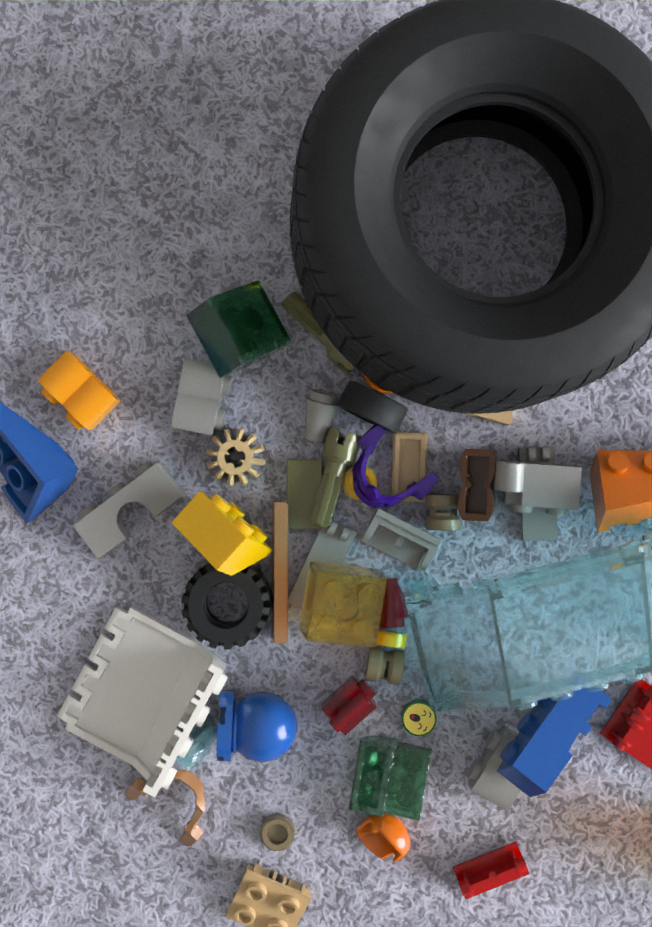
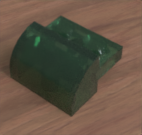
M366 736L361 738L349 809L381 817L387 813L419 821L422 814L432 749L400 742V739L385 736Z

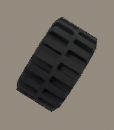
M208 562L193 575L185 587L186 591L182 595L181 603L184 604V609L182 610L183 618L188 620L186 626L190 632L193 630L196 632V639L201 643L203 640L209 642V647L216 649L217 646H224V650L232 649L236 645L242 647L249 640L253 641L267 623L271 611L272 595H270L269 583L264 580L263 573L259 569L256 570L249 566L230 576L217 571ZM220 583H231L243 590L248 599V608L241 619L234 622H225L219 620L210 612L207 597L214 586Z

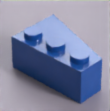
M579 672L549 686L543 685L533 698V702L536 704L532 711L525 714L518 723L517 730H519V733L515 740L510 741L501 752L500 758L502 762L497 772L529 797L547 793L573 756L569 750L579 733L587 736L592 729V726L587 723L597 708H606L612 699Z

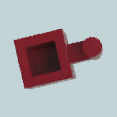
M352 675L322 702V711L331 719L329 723L337 732L341 731L346 736L377 708L376 701L373 698L376 692L366 680L362 678L358 682Z

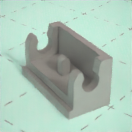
M377 508L360 541L423 572V570L427 569L442 540L381 508Z

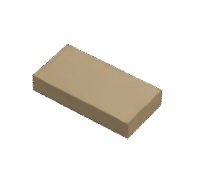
M392 433L391 496L404 492L413 481L418 483L427 476L428 433ZM409 496L401 502H426V496L422 500Z

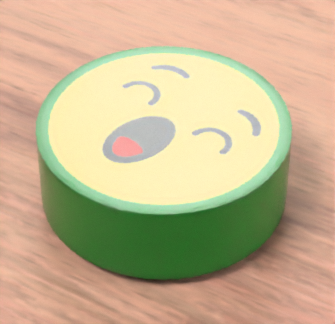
M420 699L412 700L402 710L401 719L403 726L411 735L425 736L434 729L437 721L436 713L432 705L427 701Z

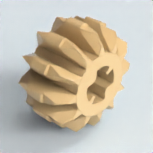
M238 428L236 440H234L231 430L225 429L224 436L227 442L224 443L221 438L214 436L212 441L220 447L219 450L207 449L206 454L209 456H217V461L207 464L208 469L220 466L221 470L215 475V479L219 481L228 473L227 485L231 487L235 484L236 475L239 476L243 486L248 484L246 471L252 477L258 478L260 473L252 465H265L266 462L262 458H254L255 453L263 452L265 448L263 445L254 448L250 446L257 439L255 434H251L246 441H243L245 429ZM235 447L237 452H244L245 459L240 460L243 464L237 467L235 462L229 463L227 460V455H232L229 450Z

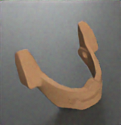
M177 770L173 780L182 781L194 792L196 797L193 816L187 822L184 832L180 837V841L185 846H190L203 833V830L198 826V821L205 810L204 786L195 774L187 770ZM137 777L125 792V796L131 800H135L140 795L145 797L147 793L143 792L146 782Z

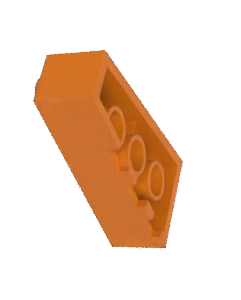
M597 450L590 470L597 532L610 530L611 526L624 523L625 526L639 524L643 519L652 518V451Z

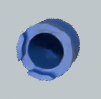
M235 690L220 691V724H217L216 747L217 761L231 762L232 753L238 751L247 760L262 763L277 760L290 749L297 733V721L291 706L280 695L265 691L250 693L239 701V699H235Z

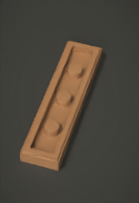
M272 501L271 638L274 643H286L288 641V504L285 501Z

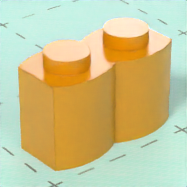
M68 350L38 379L43 386L40 392L54 405L60 402L68 411L65 417L79 430L83 426L87 430H93L121 402L73 352Z

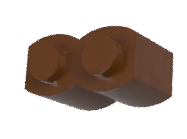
M465 449L461 457L460 475L464 485L459 494L458 509L462 520L488 522L493 516L496 496L492 484L495 481L497 461L493 450Z

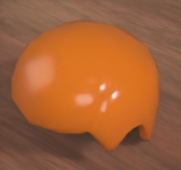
M374 811L356 828V834L361 842L380 859L395 855L393 861L397 862L410 850V836L404 823L389 812Z

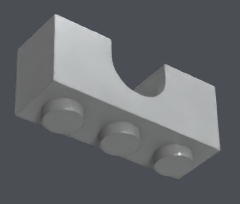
M148 461L133 472L136 479L125 486L123 482H120L105 494L109 499L100 506H97L94 502L78 513L81 520L75 523L73 527L97 559L106 556L131 537L122 521L123 511L129 503L139 502L145 505L151 514L156 517L186 496L162 462H157L153 465L151 461Z

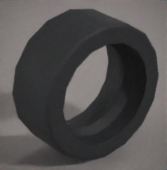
M351 380L348 381L337 404L341 409L373 425L378 424L393 434L397 433L408 411V408L397 401Z

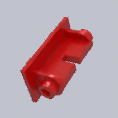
M516 841L453 866L465 899L529 875L527 865Z

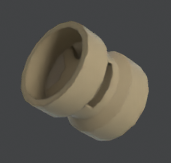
M459 494L426 495V505L429 508V516L426 518L427 530H461V519L457 516ZM435 509H451V511H435Z
M370 645L365 680L376 682L378 679H384L389 684L400 685L403 675L405 651L394 649L391 652L383 651L381 647Z

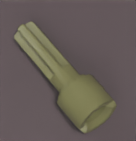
M297 292L290 293L283 301L282 307L328 349L326 357L343 373L348 375L355 367L335 348L324 334V331L311 313L307 302Z
M329 428L322 451V456H324V460L327 462L310 519L312 524L321 527L330 526L346 468L350 467L351 464H355L360 447L357 442L361 436L349 432L345 437L344 445H342L343 436L339 429Z

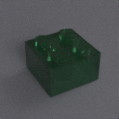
M259 280L209 297L186 315L219 378L265 360L292 342Z

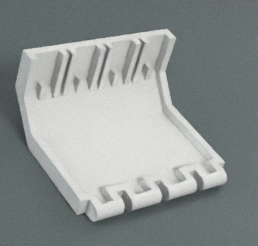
M116 606L104 627L107 631L115 634V637L112 638L101 633L88 657L90 661L99 665L98 668L87 663L84 664L72 687V690L82 695V698L74 694H68L57 716L68 723L65 730L133 765L147 780L143 792L156 797L161 787L166 790L169 788L177 772L176 769L172 768L177 756L185 758L194 741L193 738L189 737L194 725L196 724L201 727L211 708L205 704L211 693L218 696L228 678V676L222 674L226 663L199 641L134 606H131L129 611Z

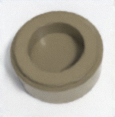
M272 814L263 821L260 837L262 843L268 849L282 851L292 844L295 836V827L289 817L283 814Z

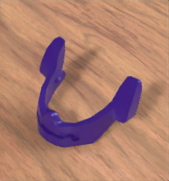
M375 424L357 442L362 449V453L352 469L354 492L363 503L372 508L394 507L409 496L422 500L439 480V477L434 473H430L418 483L413 481L404 492L393 496L381 495L375 486L368 484L365 476L369 456L373 454V450L376 448L375 445L386 432L385 428Z

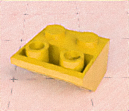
M199 491L171 522L217 571L230 576L269 556L273 551L265 542L268 536L255 524L252 523L250 525L243 519L245 513L232 501H225L216 493L211 497Z

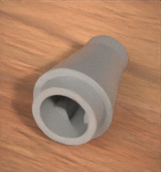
M311 389L310 396L306 397L305 439L321 443L325 441L328 429L338 409V403H336L338 395L327 391Z

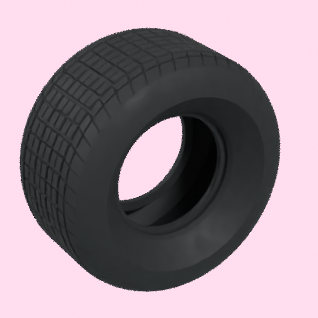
M438 0L401 15L400 18L397 17L381 27L378 33L374 32L358 46L359 50L355 49L341 63V69L337 68L325 85V90H322L312 108V114H309L296 156L289 217L291 251L299 285L302 286L301 291L308 307L311 309V313L335 348L361 373L400 397L440 410L471 414L513 411L562 396L595 382L633 356L652 337V61L625 35L600 18L557 0ZM466 137H484L504 141L518 147L533 157L546 170L555 183L562 199L566 217V238L563 253L556 270L545 286L522 295L492 297L465 291L437 275L417 253L403 221L401 185L403 175L420 156L432 148L451 140Z

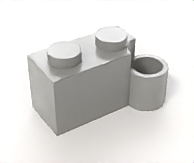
M496 461L494 490L503 491L502 502L504 504H511L512 512L532 513L533 507L546 508V514L567 515L568 509H579L582 467L535 462Z

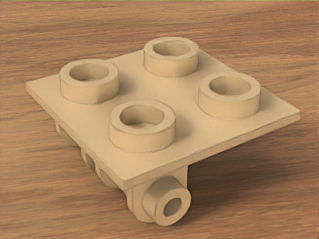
M257 863L254 866L247 864L242 876L243 879L225 917L247 927H297L311 900V890L306 888V884H301L292 879H289L287 885H285L287 880L285 875H283L281 882H277L278 872L274 871L270 879L268 878L270 870L258 866L259 864Z

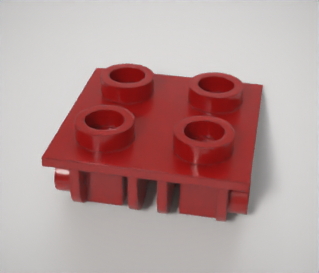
M638 677L604 725L600 734L611 741L617 748L626 751L650 769H652V686Z

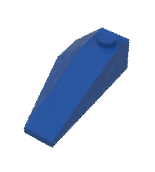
M0 402V471L7 482L1 489L23 520L29 523L69 489L78 468L73 459L63 451L57 442Z

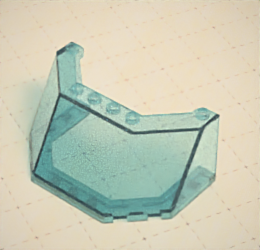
M652 519L631 525L634 537L643 540L641 545H639L638 540H633L615 548L501 577L474 580L471 582L472 588L462 589L459 582L438 584L432 575L399 582L398 585L430 709L448 711L452 709L510 708L515 706L517 710H524L536 706L538 700L551 697L553 701H559L572 697L573 691L585 688L590 692L600 691L608 688L609 682L623 679V682L628 683L644 679L645 673L652 672Z

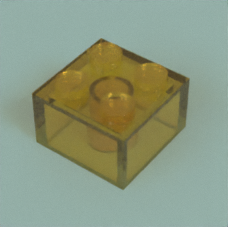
M310 562L299 628L306 640L376 647L387 578L377 569Z

